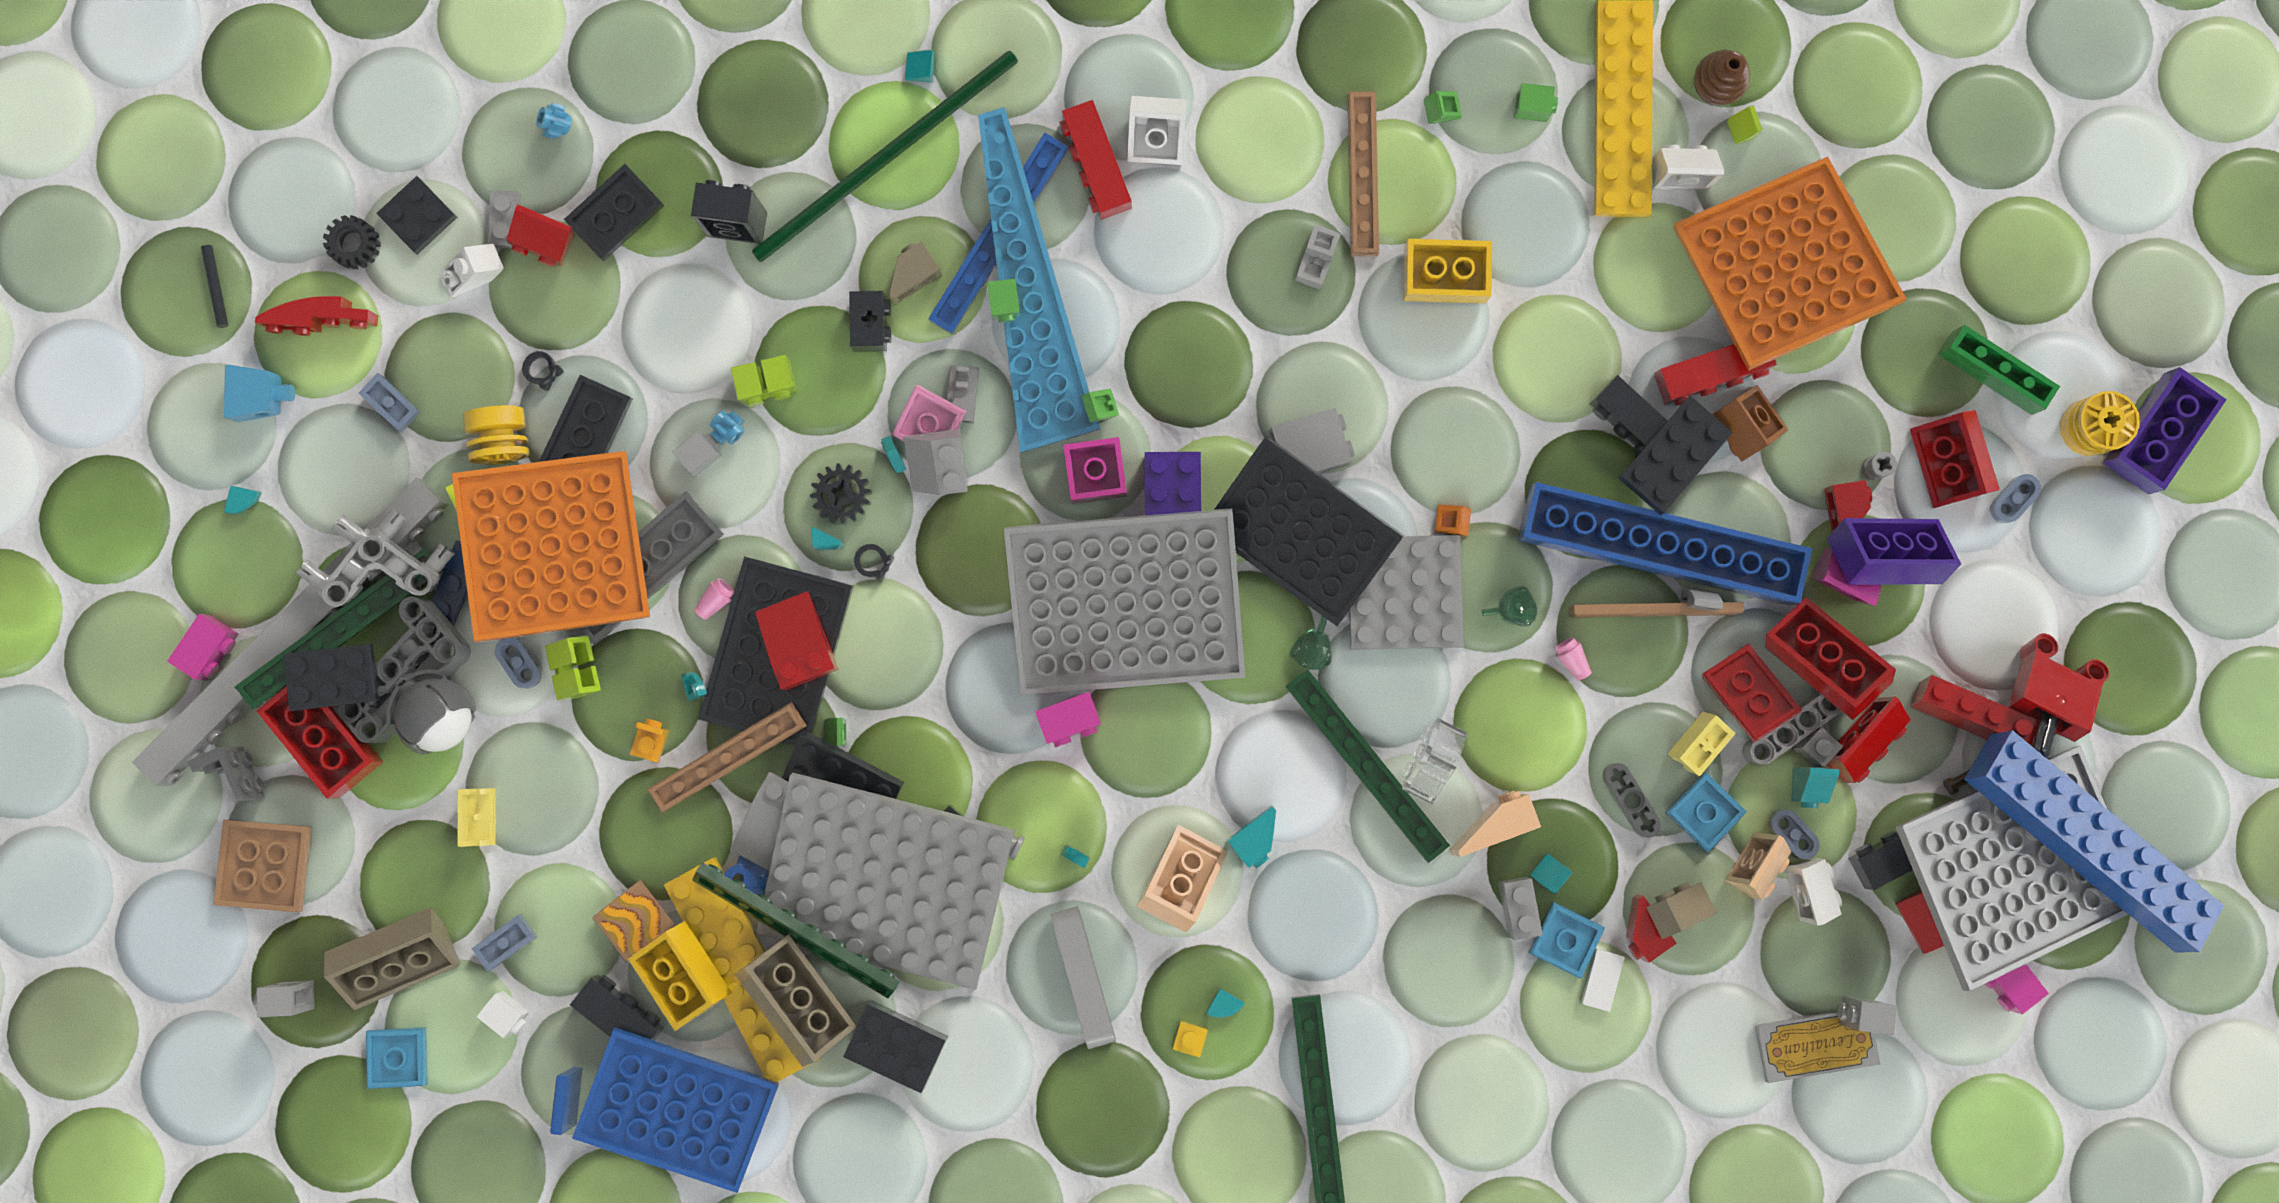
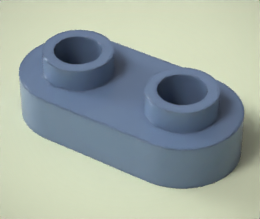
M2023 474L2012 479L1991 503L1990 512L1992 517L2000 523L2016 521L2040 495L2041 484L2039 480L2030 474ZM2020 485H2023L2025 487V494H2022L2020 492ZM2002 505L2007 507L2006 514H2003L2001 511Z
M514 637L505 638L496 644L495 656L514 685L519 688L530 689L540 682L541 669L520 639ZM514 646L516 654L511 657L508 654V650ZM529 669L532 675L530 679L526 680L524 672Z
M1781 809L1771 814L1768 822L1770 831L1774 835H1780L1785 839L1793 856L1799 859H1810L1818 853L1820 844L1817 836L1793 811ZM1782 818L1786 821V827L1783 829L1779 827V821ZM1802 839L1806 843L1803 850L1798 847V842Z

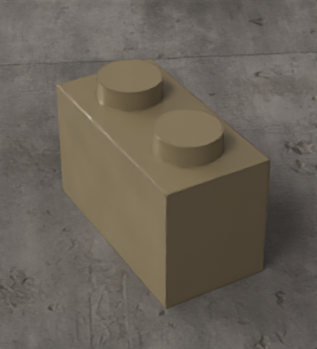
M1689 882L1672 888L1675 894H1672L1671 890L1655 897L1656 903L1646 907L1662 939L1679 933L1717 914L1702 882L1690 886Z

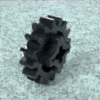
M840 463L836 464V470L834 471L828 466L825 467L827 472L825 476L820 473L817 474V477L820 479L819 484H811L817 491L810 494V498L818 501L813 505V508L815 510L823 509L819 516L824 519L830 515L829 522L832 524L836 522L837 518L840 519L842 525H846L847 518L849 517L852 521L856 522L855 514L859 512L865 515L866 513L862 509L863 505H871L866 496L871 495L872 490L865 489V486L870 483L867 478L860 480L863 473L860 470L852 473L853 467L849 464L845 470H843ZM839 477L838 481L827 484L833 478ZM852 479L859 487V494L853 492L851 488ZM844 488L847 496L841 497L839 501L835 493L836 491L841 492ZM823 494L829 496L831 500L830 509L824 502ZM851 504L855 505L852 509L843 512L845 507Z

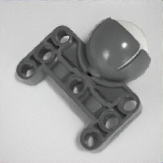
M407 597L399 605V615L410 629L376 663L379 701L331 707L361 742L387 743L397 733L406 747L417 754L424 755L445 751L456 746L464 739L475 718V702L468 691L460 684L446 679L447 676H452L469 660L471 647L431 600ZM418 606H419V613H418V615H417V614H416V610H417V608H418ZM435 626H436L437 631H436V634L434 635V634H433V631H434V628H435ZM454 647V653L451 656L450 651L451 648ZM396 666H397L398 671H397V674L395 675V668H396Z

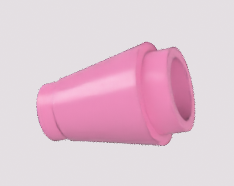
M720 578L715 582L711 581L694 611L701 618L707 620L732 601L733 588Z
M1574 637L1562 641L1554 648L1557 652L1556 657L1575 676L1577 681L1588 677L1592 673L1582 645Z

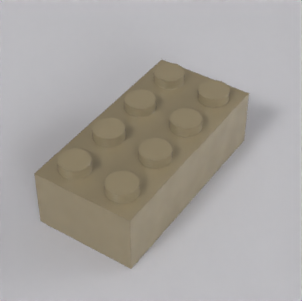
M789 934L775 942L734 974L802 1067L815 1062L857 1027Z

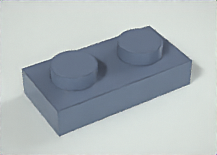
M379 373L359 392L372 407L400 432H403L421 413Z
M519 914L471 949L487 972H489L536 939L537 935L523 915Z

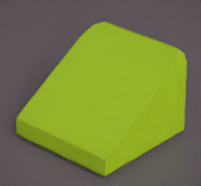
M1753 105L1736 113L1727 120L1735 144L1752 140L1763 130Z

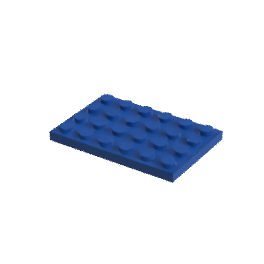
M614 1027L572 1139L738 1193L779 1083Z

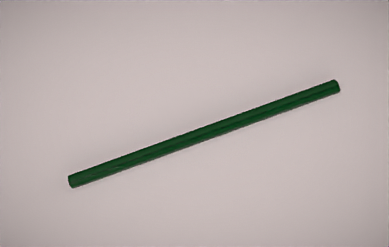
M1012 51L1004 53L755 247L752 253L759 262L766 260L1016 65L1018 59Z

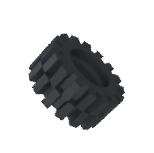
M346 215L341 216L342 221L334 219L332 222L335 226L331 227L328 225L326 228L330 231L329 235L325 233L323 235V238L327 240L326 243H323L324 248L328 250L326 252L327 255L348 269L350 267L356 270L358 266L362 268L368 267L366 262L373 263L375 261L372 258L373 254L378 256L380 252L376 247H381V242L377 240L379 234L374 231L375 228L363 219L350 215V218ZM349 233H358L362 240L360 247L354 252H346L342 245L344 238Z

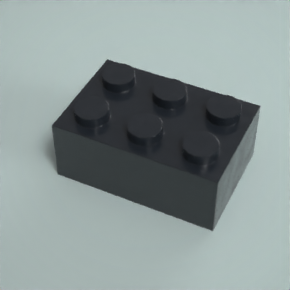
M706 180L705 184L696 182L691 217L707 237L755 244L763 242L767 211L754 191L750 190L749 186L733 184V187H727L714 180Z
M871 1000L864 1010L843 1057L922 1093L949 1036Z

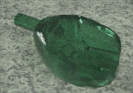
M1518 586L1510 589L1502 596L1499 601V607L1482 609L1481 613L1482 617L1500 614L1501 619L1508 623L1528 627L1536 620L1537 605L1529 589L1525 586Z
M1322 615L1317 630H1310L1300 635L1290 650V656L1301 666L1310 670L1324 669L1325 666L1330 665L1332 662L1331 642L1328 634L1324 633L1327 619Z

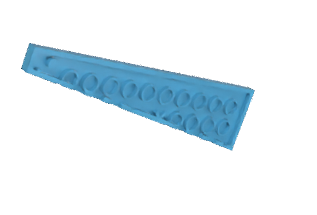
M1003 107L979 114L978 119L998 280L1016 279L1020 316L1015 317L1013 322L1004 323L1019 449L1020 453L1098 431L1100 426L1098 421H1089L1082 395L1089 392L1006 109Z

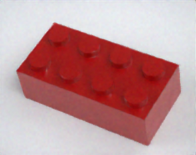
M1807 597L1766 634L1765 648L1852 720L1860 715L1894 681L1896 669Z
M287 686L256 710L326 799L341 798L384 762L369 743L361 742L332 707L289 711Z

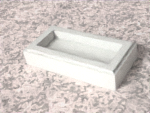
M1595 948L1581 1004L1610 1012L1624 956Z

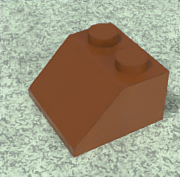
M1758 385L1747 390L1712 414L1733 432L1727 439L1731 452L1741 462L1767 447L1788 431V428Z

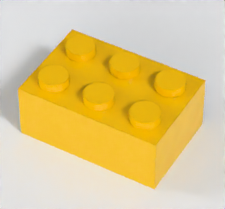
M1407 240L1404 246L1403 301L1486 304L1490 299L1492 292V241Z
M685 921L667 930L628 959L674 1031L691 1022L732 993Z

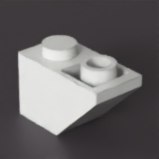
M494 244L464 247L440 273L442 275V282L447 287L450 296L456 297L492 281L504 267Z

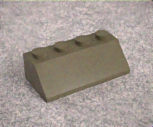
M430 907L326 951L324 956V978L351 1008L356 1010L460 966V961L445 924Z

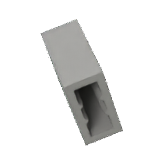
M1336 408L1271 426L1270 435L1273 441L1319 474L1348 466L1352 462L1351 457H1354L1351 441H1346L1343 431L1346 430L1344 417L1342 414H1337Z

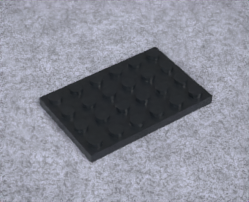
M1268 436L1264 437L1214 509H1232L1235 550L1238 555L1337 627L1405 536Z
M744 556L706 689L707 694L704 696L698 719L744 731L792 702L807 726L781 742L796 745L800 734L804 730L813 734L829 674L787 691L781 690L770 663L755 612L809 591L830 648L835 656L854 586Z

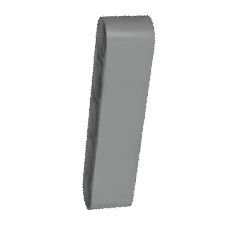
M1817 691L1799 704L1802 709L1801 713L1755 743L1751 739L1747 741L1743 746L1742 755L1748 763L1768 764L1842 711L1834 704L1827 711L1822 705L1824 696ZM1803 712L1809 717V723L1806 727L1800 723L1799 719ZM1780 728L1786 732V740L1783 743H1780L1777 739V732ZM1758 744L1764 750L1761 759H1757L1754 755V748Z
M1078 906L1050 914L1088 1049L1116 1042Z

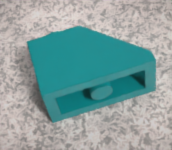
M1793 768L1791 801L1801 802V808L1819 809V803H1829L1839 777V769Z
M1273 806L1267 808L1227 839L1228 843L1248 868L1253 865L1257 869L1269 859L1267 854L1272 850L1276 809Z

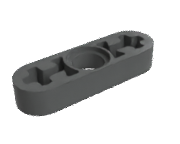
M1620 763L1608 765L1603 771V781L1634 832L1641 837L1647 838L1657 835L1661 828L1660 819L1628 767ZM1612 770L1622 771L1623 775L1620 777L1622 783L1628 785L1630 782L1631 787L1625 788L1618 793L1617 789L1622 787L1618 781H1611L1610 777L1613 776ZM1629 792H1634L1639 797L1638 805L1632 809L1628 808L1624 803V798ZM1645 807L1646 811L1641 812L1646 820H1652L1651 830H1641L1642 819L1637 815L1633 818L1632 814L1640 812Z

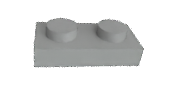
M490 191L488 244H494L495 248L512 247L506 239L516 205L521 204V194L518 191Z

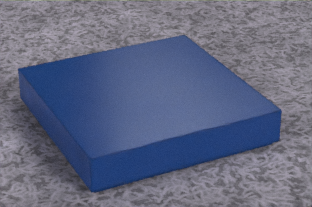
M572 1067L556 1076L550 1132L553 1135H562L577 1125L583 1068Z

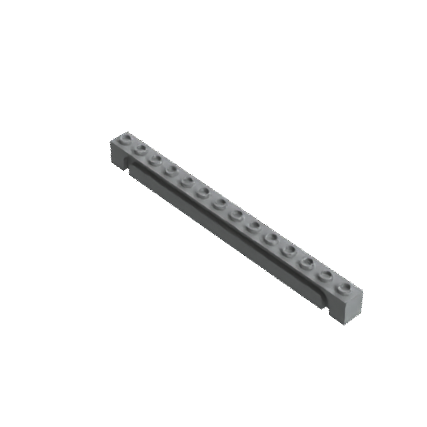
M415 478L365 529L378 528L392 508L400 512L399 515H404L408 520L392 539L396 545L404 550L411 542L418 541L424 535V529L431 522H436L444 515V509L449 504L426 481ZM371 540L367 545V550L371 555L376 556L380 551L379 543L375 540ZM350 543L323 572L327 575L332 574L353 548V543ZM381 569L373 570L362 584L364 588L357 596L362 594L371 582L378 581L385 572ZM309 584L132 763L155 786H171L177 783L183 777L182 772L189 766L188 761L202 755V752L209 745L215 744L223 737V731L230 724L236 723L243 717V710L249 704L234 686L345 605L334 607L326 604L323 598L316 592L317 588ZM336 585L332 590L333 597L338 601L344 598L345 592L343 588Z

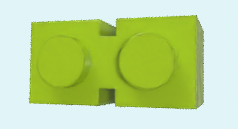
M786 355L761 360L767 389L764 386L760 366H757L756 362L731 367L737 398L743 405L747 404V407L761 405L764 403L763 400L768 397H774V400H784L791 397L790 393L797 392L790 359Z
M589 636L566 638L545 646L550 671L555 670V675L551 677L557 701L579 698L601 691L596 666L578 670V668L571 669L594 661Z

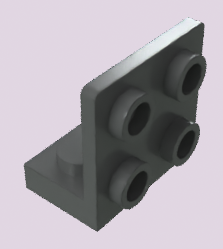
M218 747L188 761L192 772H204L205 774L217 772V774L225 773L238 802L255 801L265 798L263 781L255 774L252 767V756L244 747Z

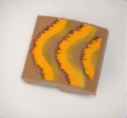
M641 880L592 917L626 963L631 956L675 926Z

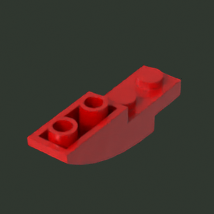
M318 296L278 305L256 316L255 323L264 327L265 332L282 334L283 330H292V333L295 335L310 336L311 332L321 333L322 325L339 327V323L349 324L350 328L366 330L367 326L378 325L379 315L368 309L352 308V302L342 296Z

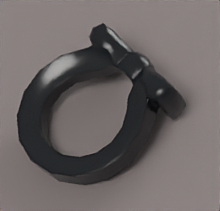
M543 351L529 354L522 365L523 376L529 382L539 385L545 391H549L556 377L564 373L562 367L556 365L554 359ZM544 358L547 360L550 373L546 378H534L530 374V366L536 359Z
M866 544L855 553L854 565L863 576L869 578L876 577L878 582H882L895 557L893 555L887 556L886 552L878 545ZM867 550L877 551L884 562L882 569L875 571L864 570L860 564L861 555Z

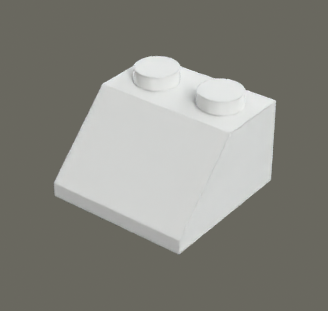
M1131 96L1127 162L1182 165L1186 99Z
M1666 145L1654 156V188L1709 190L1724 175V168L1717 150L1707 149V146L1697 145L1690 149H1680L1679 145Z
M1813 858L1787 866L1785 873L1800 922L1819 926L1842 915L1840 911L1842 900L1838 891L1834 890L1831 880L1834 878L1831 865L1828 862L1826 863L1825 859Z

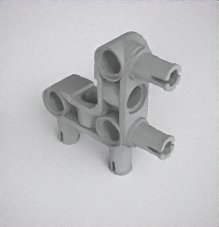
M392 508L381 525L371 530L361 529L346 518L345 515H342L337 520L339 523H335L332 530L353 543V548L330 575L321 571L309 560L301 566L302 569H299L296 575L317 588L316 592L323 598L326 604L338 607L351 602L364 588L362 584L372 571L379 569L395 579L399 587L414 595L431 593L441 579V570L455 553L451 549L448 550V547L444 544L439 543L425 563L418 561L393 542L392 538L408 519L404 515H399L400 512ZM371 540L377 541L380 546V551L376 556L371 555L367 550V545ZM419 574L424 575L428 581V585L424 590L418 589L415 585V578ZM336 585L342 587L345 592L344 598L341 601L336 600L332 595V590Z

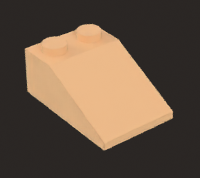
M1513 790L1499 795V801L1492 803L1450 848L1451 854L1461 857L1540 828L1541 825L1529 794H1520L1519 791L1514 792Z
M1178 825L1147 882L1136 907L1187 933L1196 923L1228 851Z
M1753 833L1725 881L1753 899L1762 900L1764 897H1768L1775 887L1773 881L1778 873L1781 874L1789 864L1788 856L1791 850L1787 842L1780 835Z

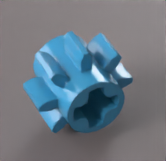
M552 102L551 105L547 104L546 108H540L537 114L536 125L543 130L542 136L556 139V137L560 138L561 134L566 135L569 132L571 116L564 112L565 106Z
M733 410L729 414L721 411L713 418L709 425L713 429L710 435L721 445L726 441L732 445L740 439L745 431L741 427L744 420Z

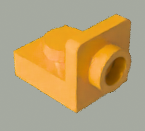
M646 718L645 723L636 722L635 727L638 730L630 755L659 763L669 730L661 728L662 722Z

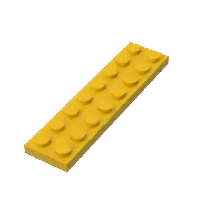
M1653 0L1596 1L1594 216L1649 218L1652 215Z
M716 857L704 862L706 865L712 864L721 869L723 875L725 874ZM697 866L664 884V887L682 921L687 923L732 993L725 997L724 1001L762 1074L766 1079L779 1082L806 1066L802 1067L734 975L764 952L765 949L745 912L692 881L699 867Z

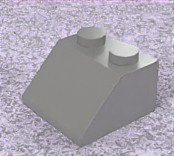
M960 429L904 436L913 491L935 495L967 492L968 479Z

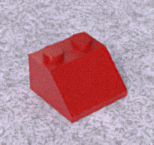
M517 204L506 240L512 246V251L523 256L531 253L539 257L537 261L554 267L555 264L563 265L573 241L574 233L571 226Z

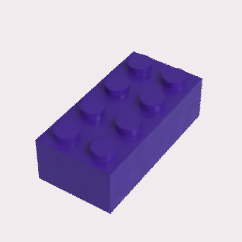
M2181 367L2163 373L2138 410L2140 425L2137 435L2129 444L2110 451L2102 463L2148 495L2164 491L2227 399Z
M1201 451L1145 452V516L1201 511Z
M1844 518L1827 538L1848 585L1943 584L1961 565L1939 519Z

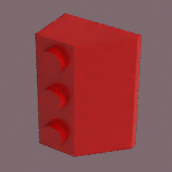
M1976 410L1957 413L1910 428L1933 508L2000 490Z
M1896 696L1876 698L1839 738L1837 742L1843 747L1826 766L1830 769H1839V777L1845 783H1859L1863 781L1870 773L1868 768L1874 761H1880L1888 753L1887 747L1893 740H1899L1906 733V725L1911 719L1901 701Z

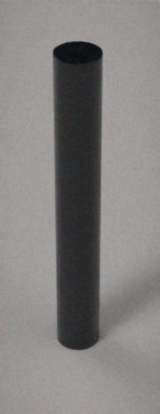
M212 245L201 246V252L217 328H225L229 324Z

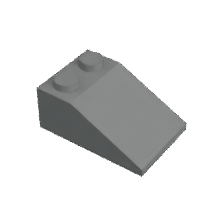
M771 772L768 773L757 792L730 848L733 852L770 871L788 787V781Z

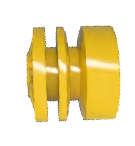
M2102 391L2071 404L2062 415L2060 433L2065 444L2073 452L2083 456H2097L2119 449L2133 440L2137 435L2140 425L2139 412L2135 404L2124 394L2115 391Z
M508 405L471 409L463 413L465 433L479 436V438L466 443L468 449L475 450L467 454L468 462L503 465L530 456L529 449L521 446L528 442V438L514 434V432L526 427L525 414L522 407Z

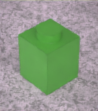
M1522 83L1516 95L1514 118L1547 122L1552 113H1556L1558 106V97L1554 96L1555 87Z
M1016 279L987 282L992 319H998V323L1015 321V317L1020 316Z

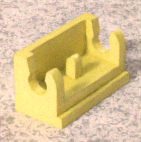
M1702 712L1667 755L1683 764V769L1700 776L1736 733L1718 716Z
M496 788L458 789V847L496 845Z

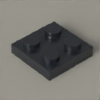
M418 176L413 178L376 213L417 255L458 218Z

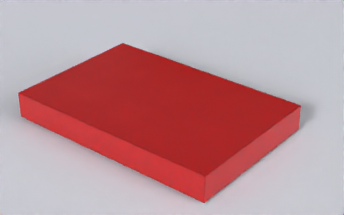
M1749 643L1702 673V678L1753 743L1802 711L1801 707Z

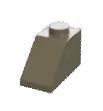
M922 241L918 244L911 243L902 249V254L897 258L889 294L895 305L942 276L939 267Z

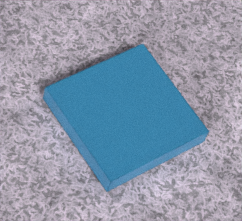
M1703 772L1665 813L1705 852H1709L1747 811L1710 775Z
M1552 902L1541 924L1543 935L1535 937L1528 953L1581 979L1605 927Z
M426 1027L366 1031L367 1089L427 1085Z

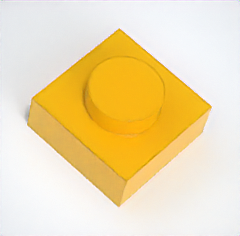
M1180 1020L1172 1049L1200 1058L1208 1029Z

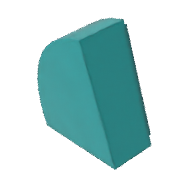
M890 435L881 439L883 449L895 472L899 474L907 470Z
M230 485L224 513H242L258 502L262 492Z
M695 672L681 674L687 700H696L707 694L702 680Z
M1065 845L1060 853L1083 868L1086 867L1090 859L1089 856L1069 845Z
M1220 988L1206 1014L1219 1018L1228 1017L1237 1013L1244 1006L1245 1002Z

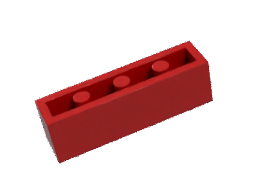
M1093 99L1062 110L1063 120L1059 121L1063 136L1070 137L1072 146L1069 147L1073 162L1079 161L1082 171L1078 172L1083 188L1089 187L1092 196L1088 198L1093 214L1098 212L1100 219L1103 220L1132 209L1130 195Z
M1732 344L1661 368L1654 373V377L1664 404L1674 402L1675 406H1679L1689 396L1700 393L1702 398L1716 393L1717 387L1726 385L1727 389L1743 384L1744 378L1752 376L1753 380L1765 377L1770 374L1769 370L1776 366L1777 363L1774 359L1748 371L1736 346Z
M1934 675L1928 676L1919 683L1910 706L1986 740L1990 734L2013 730L2028 744L2032 745L2039 724V720Z

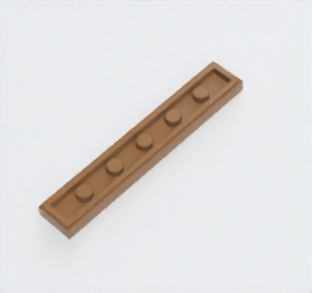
M1376 91L1348 92L1350 256H1378Z
M1723 602V609L1715 612L1687 608V603L1572 605L1569 607V617L1718 616L1738 615L1744 612V602Z
M790 702L649 787L647 790L663 813L807 725L794 704Z

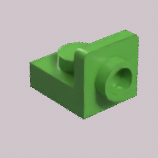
M1111 389L1088 392L1082 395L1090 422L1098 421L1102 423L1119 415Z

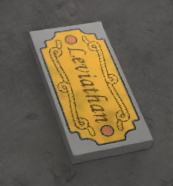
M1837 1011L1755 1025L1765 1082L1767 1083L1880 1065L1875 1033L1858 1031L1840 1025Z

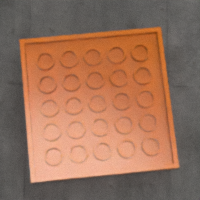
M1828 156L1676 222L1673 226L1748 371L1903 304L1907 299Z
M626 451L452 473L475 643L651 618Z

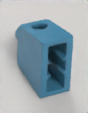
M225 365L224 418L234 422H243L276 416L280 414L281 401H294V386L292 384L281 385V377L266 370Z

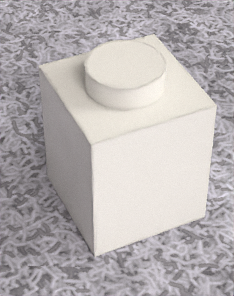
M501 991L493 995L477 1018L502 1038H505L512 1034L517 1035L527 1023L524 1018L528 1015L529 1011L507 993Z

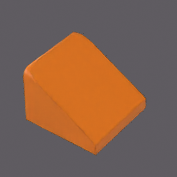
M1438 505L1434 532L1467 537L1471 509L1465 506Z

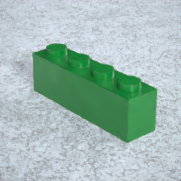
M1966 325L1952 331L1938 353L1939 356L2031 415L2046 410L2061 387Z

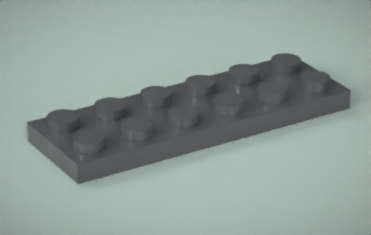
M686 491L638 532L648 599L724 535ZM622 622L582 627L580 629L586 636H589V640L593 644H597Z

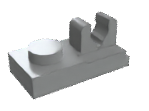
M951 365L947 401L967 411L962 422L974 423L979 367Z

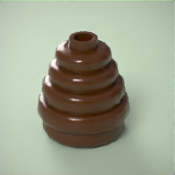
M1724 49L1710 53L1696 67L1694 76L1696 92L1702 100L1710 105L1722 106L1734 103L1748 89L1750 80L1748 62L1744 55L1738 51Z

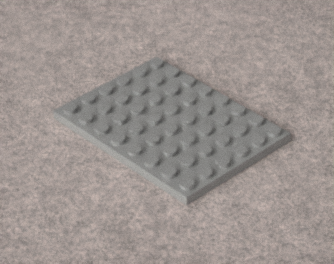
M1232 509L1004 528L1020 695L1246 678Z
M2081 746L2072 747L2047 758L2106 807ZM1978 790L1896 826L1963 991H1971L2128 915Z
M792 773L789 777L764 896L772 901V905L781 910L791 911L796 915L797 920L805 925L811 924L816 926L822 935L830 940L836 939L842 942L848 951L865 956L870 960V963L976 990L1015 830ZM759 921L757 934L776 939L785 937Z

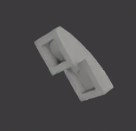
M1316 224L1314 225L1295 281L1321 290L1341 233Z
M1682 588L1681 599L1687 600V608L1714 612L1723 609L1722 599L1716 592Z

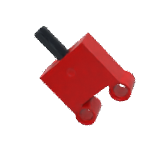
M2041 633L2020 649L2021 663L2008 708L2039 720L2032 747L2044 757H2047L2050 754L2055 733L2076 742L2091 732L2103 683L2109 679L2110 672L2106 664L2097 659L2088 661L2075 671L2051 660L2050 658L2058 652V643L2051 635Z

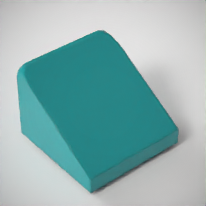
M934 50L907 52L906 81L933 83Z
M811 527L812 547L817 551L844 548L842 541Z
M1547 853L1531 872L1530 876L1550 893L1556 894L1571 876L1572 871Z

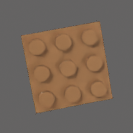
M223 820L213 905L302 912L312 827Z

